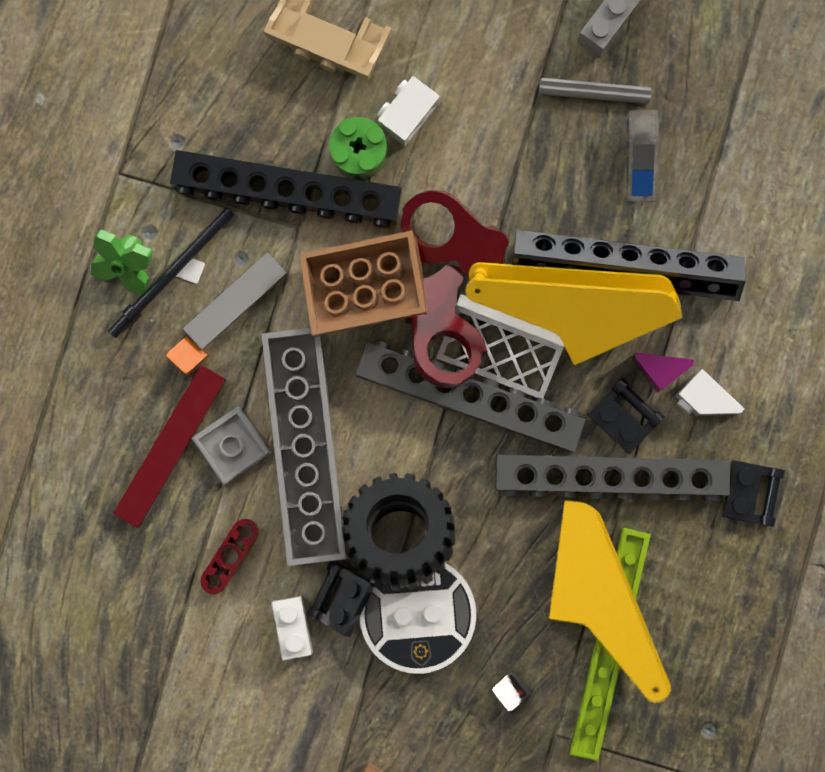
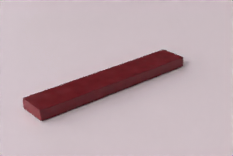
M203 365L199 367L114 510V515L136 528L141 526L227 379Z

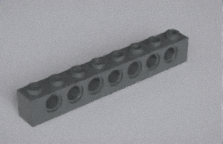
M375 340L374 344L367 342L356 377L569 453L575 452L586 419L580 417L581 412L567 407L563 411L552 408L554 403L542 398H537L535 402L525 398L527 393L514 388H510L509 392L498 388L499 383L483 378L482 382L470 378L463 384L453 387L450 392L440 393L435 385L425 379L419 384L412 383L409 380L410 371L416 369L413 352L402 349L400 354L391 351V345L382 341ZM387 359H393L398 363V369L393 374H387L382 370V364ZM429 359L442 372L454 373L445 370V364ZM475 388L479 392L478 401L475 403L466 402L463 398L464 390ZM495 397L504 399L506 402L505 411L501 413L494 412L490 407V401ZM519 408H530L533 412V419L530 422H522L517 415ZM554 416L560 421V428L557 432H550L546 429L545 420L547 417Z
M496 455L495 490H502V496H519V491H531L530 497H548V492H559V497L577 498V492H587L588 498H606V493H617V499H635V494H646L647 500H663L664 494L675 495V500L692 501V495H704V501H721V496L730 495V460ZM521 468H527L532 472L533 479L531 483L524 485L518 481L517 473ZM550 469H557L561 473L562 479L558 485L548 483L546 474ZM580 469L586 470L590 474V482L586 486L579 485L575 480V475ZM608 470L615 471L619 476V482L614 487L607 485L604 480L605 473ZM637 471H643L647 475L648 481L644 487H638L634 483L633 477ZM667 471L672 472L676 476V484L672 488L666 487L662 481L663 475ZM696 472L701 473L705 478V484L700 489L694 487L691 481L693 474Z

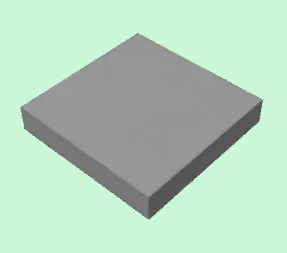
M237 406L191 438L223 486L271 454V451L240 406Z

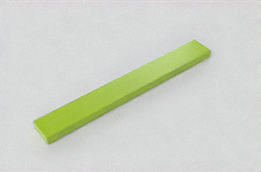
M622 527L616 553L636 599L651 534ZM597 637L569 755L598 762L620 665Z

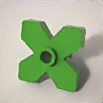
M99 230L94 238L93 248L100 256H96L91 264V275L104 281L118 276L127 290L142 295L147 289L149 276L143 270L147 269L151 263L153 250L143 246L142 242L135 236L127 235L124 238L118 239L112 233Z

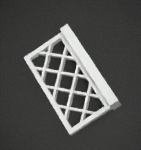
M460 294L455 313L457 316L461 312L472 317L476 329L485 341L487 353L492 365L483 369L477 368L475 373L543 399L564 347L560 337L551 331L475 303L467 295ZM476 319H479L487 323L479 326ZM492 324L499 328L503 338L487 345L481 329ZM503 329L510 331L513 334L505 336ZM517 335L525 337L529 349L514 355L508 339ZM444 336L436 358L465 369L468 364L460 361L466 357L468 358L465 347L462 345L465 355L458 358L444 355L448 343L456 340ZM530 340H533L540 344L532 347ZM504 341L511 356L495 363L489 347ZM542 346L556 349L552 361L540 365L534 350ZM531 352L538 367L522 373L516 358ZM513 360L519 375L510 379L501 377L497 366ZM549 366V369L545 376L542 369ZM494 368L496 374L490 373L487 370ZM539 370L544 380L540 391L529 388L524 376ZM521 378L523 385L513 381Z

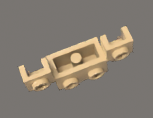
M314 0L279 1L264 29L265 37L291 47L294 55L304 61L313 59L320 62V66L327 71L335 72L338 70L344 72L345 70L369 81L392 33L391 27L386 26L384 29L372 24L371 19L365 17L356 37V34L309 15L308 13Z

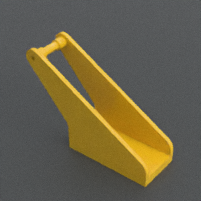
M478 262L471 266L469 270L470 281L466 286V295L471 301L557 334L574 365L682 318L679 297L671 281L663 275Z
M565 501L549 619L580 623L587 626L645 697L652 702H660L670 694L671 684L602 516L588 504Z

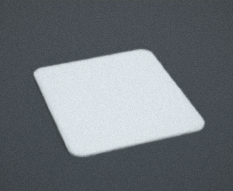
M192 259L176 277L197 284L205 263Z

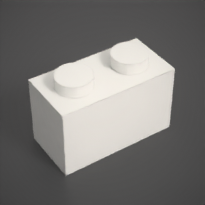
M414 76L408 82L404 80L395 91L396 98L391 104L386 102L377 114L380 117L378 119V126L405 147L440 103V96Z
M303 595L273 601L272 606L282 660L312 655L313 646Z

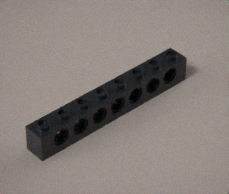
M176 150L170 179L171 186L177 189L176 193L181 195L193 196L194 192L205 194L204 197L211 200L220 201L222 197L233 198L232 202L241 205H249L251 201L261 203L262 208L277 210L278 206L287 207L289 212L295 214H306V211L317 212L318 217L325 219H334V215L345 217V221L361 224L362 220L372 221L373 226L380 228H390V225H397L402 196V187L181 150ZM200 171L209 172V178L204 183L195 181V177ZM227 176H236L238 181L235 186L230 188L223 186V181ZM263 180L266 182L264 190L261 192L252 191L251 185L254 181ZM283 185L293 186L294 191L290 196L283 197L279 195V189ZM310 190H320L322 197L315 202L308 200L307 194ZM339 194H347L351 199L347 205L338 206L335 203V198ZM373 198L379 203L378 207L373 211L365 210L362 205L366 199Z
M516 230L513 265L663 275L671 281L677 294L740 301L746 282L745 257Z

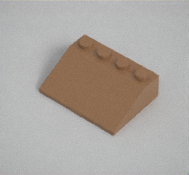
M413 231L299 254L313 337L427 314L420 254Z

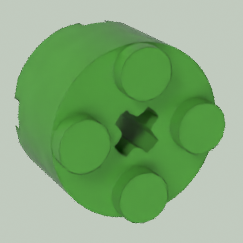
M362 117L347 118L342 120L331 134L329 141L331 159L336 169L344 177L365 180L377 174L384 167L387 159V143L383 130L375 122ZM363 145L364 150H360L359 154H355L353 147Z

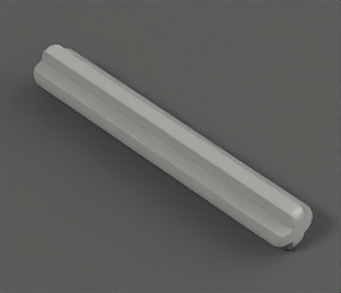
M542 78L539 83V93L541 95L648 104L651 100V88L551 78Z

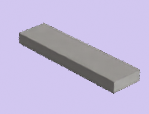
M267 252L183 329L204 350L287 275L286 271Z

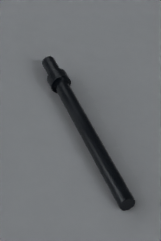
M226 207L132 306L129 304L122 311L123 315L108 331L117 338L131 322L135 323L142 316L140 313L227 224L234 214Z

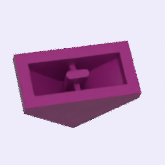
M637 352L632 358L633 363L656 392L669 385L692 367L694 363L693 359Z

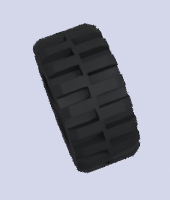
M397 473L389 474L390 479L382 480L381 476L372 479V486L368 487L364 484L359 488L360 496H352L348 502L349 510L344 511L342 536L347 555L354 569L360 571L361 577L367 582L371 581V579L374 580L376 587L384 589L386 585H390L392 591H401V586L409 585V590L417 589L418 582L424 581L425 584L433 581V574L435 572L441 574L445 569V561H450L452 557L453 545H455V527L451 506L448 500L443 499V493L437 487L432 489L430 482L424 478L418 482L415 481V475L407 473L405 478H398ZM397 511L413 513L425 522L427 528L426 537L416 548L405 553L395 554L383 551L374 544L372 530L382 517Z

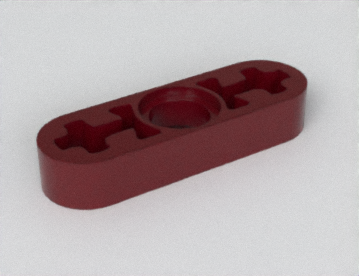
M241 519L233 525L201 576L200 583L204 591L209 594H217L227 587L258 538L259 528L254 521ZM249 524L251 526L250 532L253 535L251 538L245 537L241 542L242 545H246L243 551L238 545L229 541L232 537L237 541L241 535L238 528ZM226 548H233L238 553V559L232 565H228L222 560V553ZM217 562L222 568L230 570V573L227 575L225 572H222L219 577V581L222 583L221 586L210 588V581L207 577L208 575L214 576L218 572L219 568L214 567Z

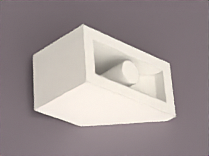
M703 369L698 371L675 395L679 400L677 405L688 415L691 413L695 416L737 415L744 410Z

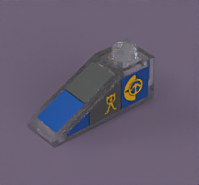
M658 110L629 111L625 118L627 202H655L659 145Z

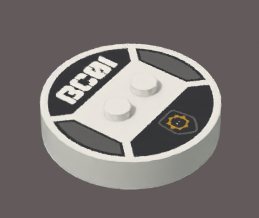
M445 563V569L441 574L436 572L433 574V581L425 584L424 581L418 582L417 589L409 590V585L401 586V591H392L390 585H386L384 589L374 586L360 615V625L369 648L388 666L407 673H429L451 664L468 646L476 623L475 601L464 578L447 563Z

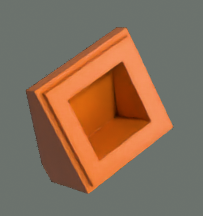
M186 336L165 356L189 376L208 355Z

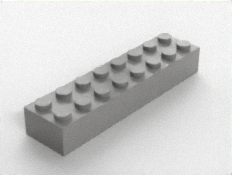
M311 328L263 333L261 335L287 566L347 559V551L342 536V527L344 525L322 335L313 337Z

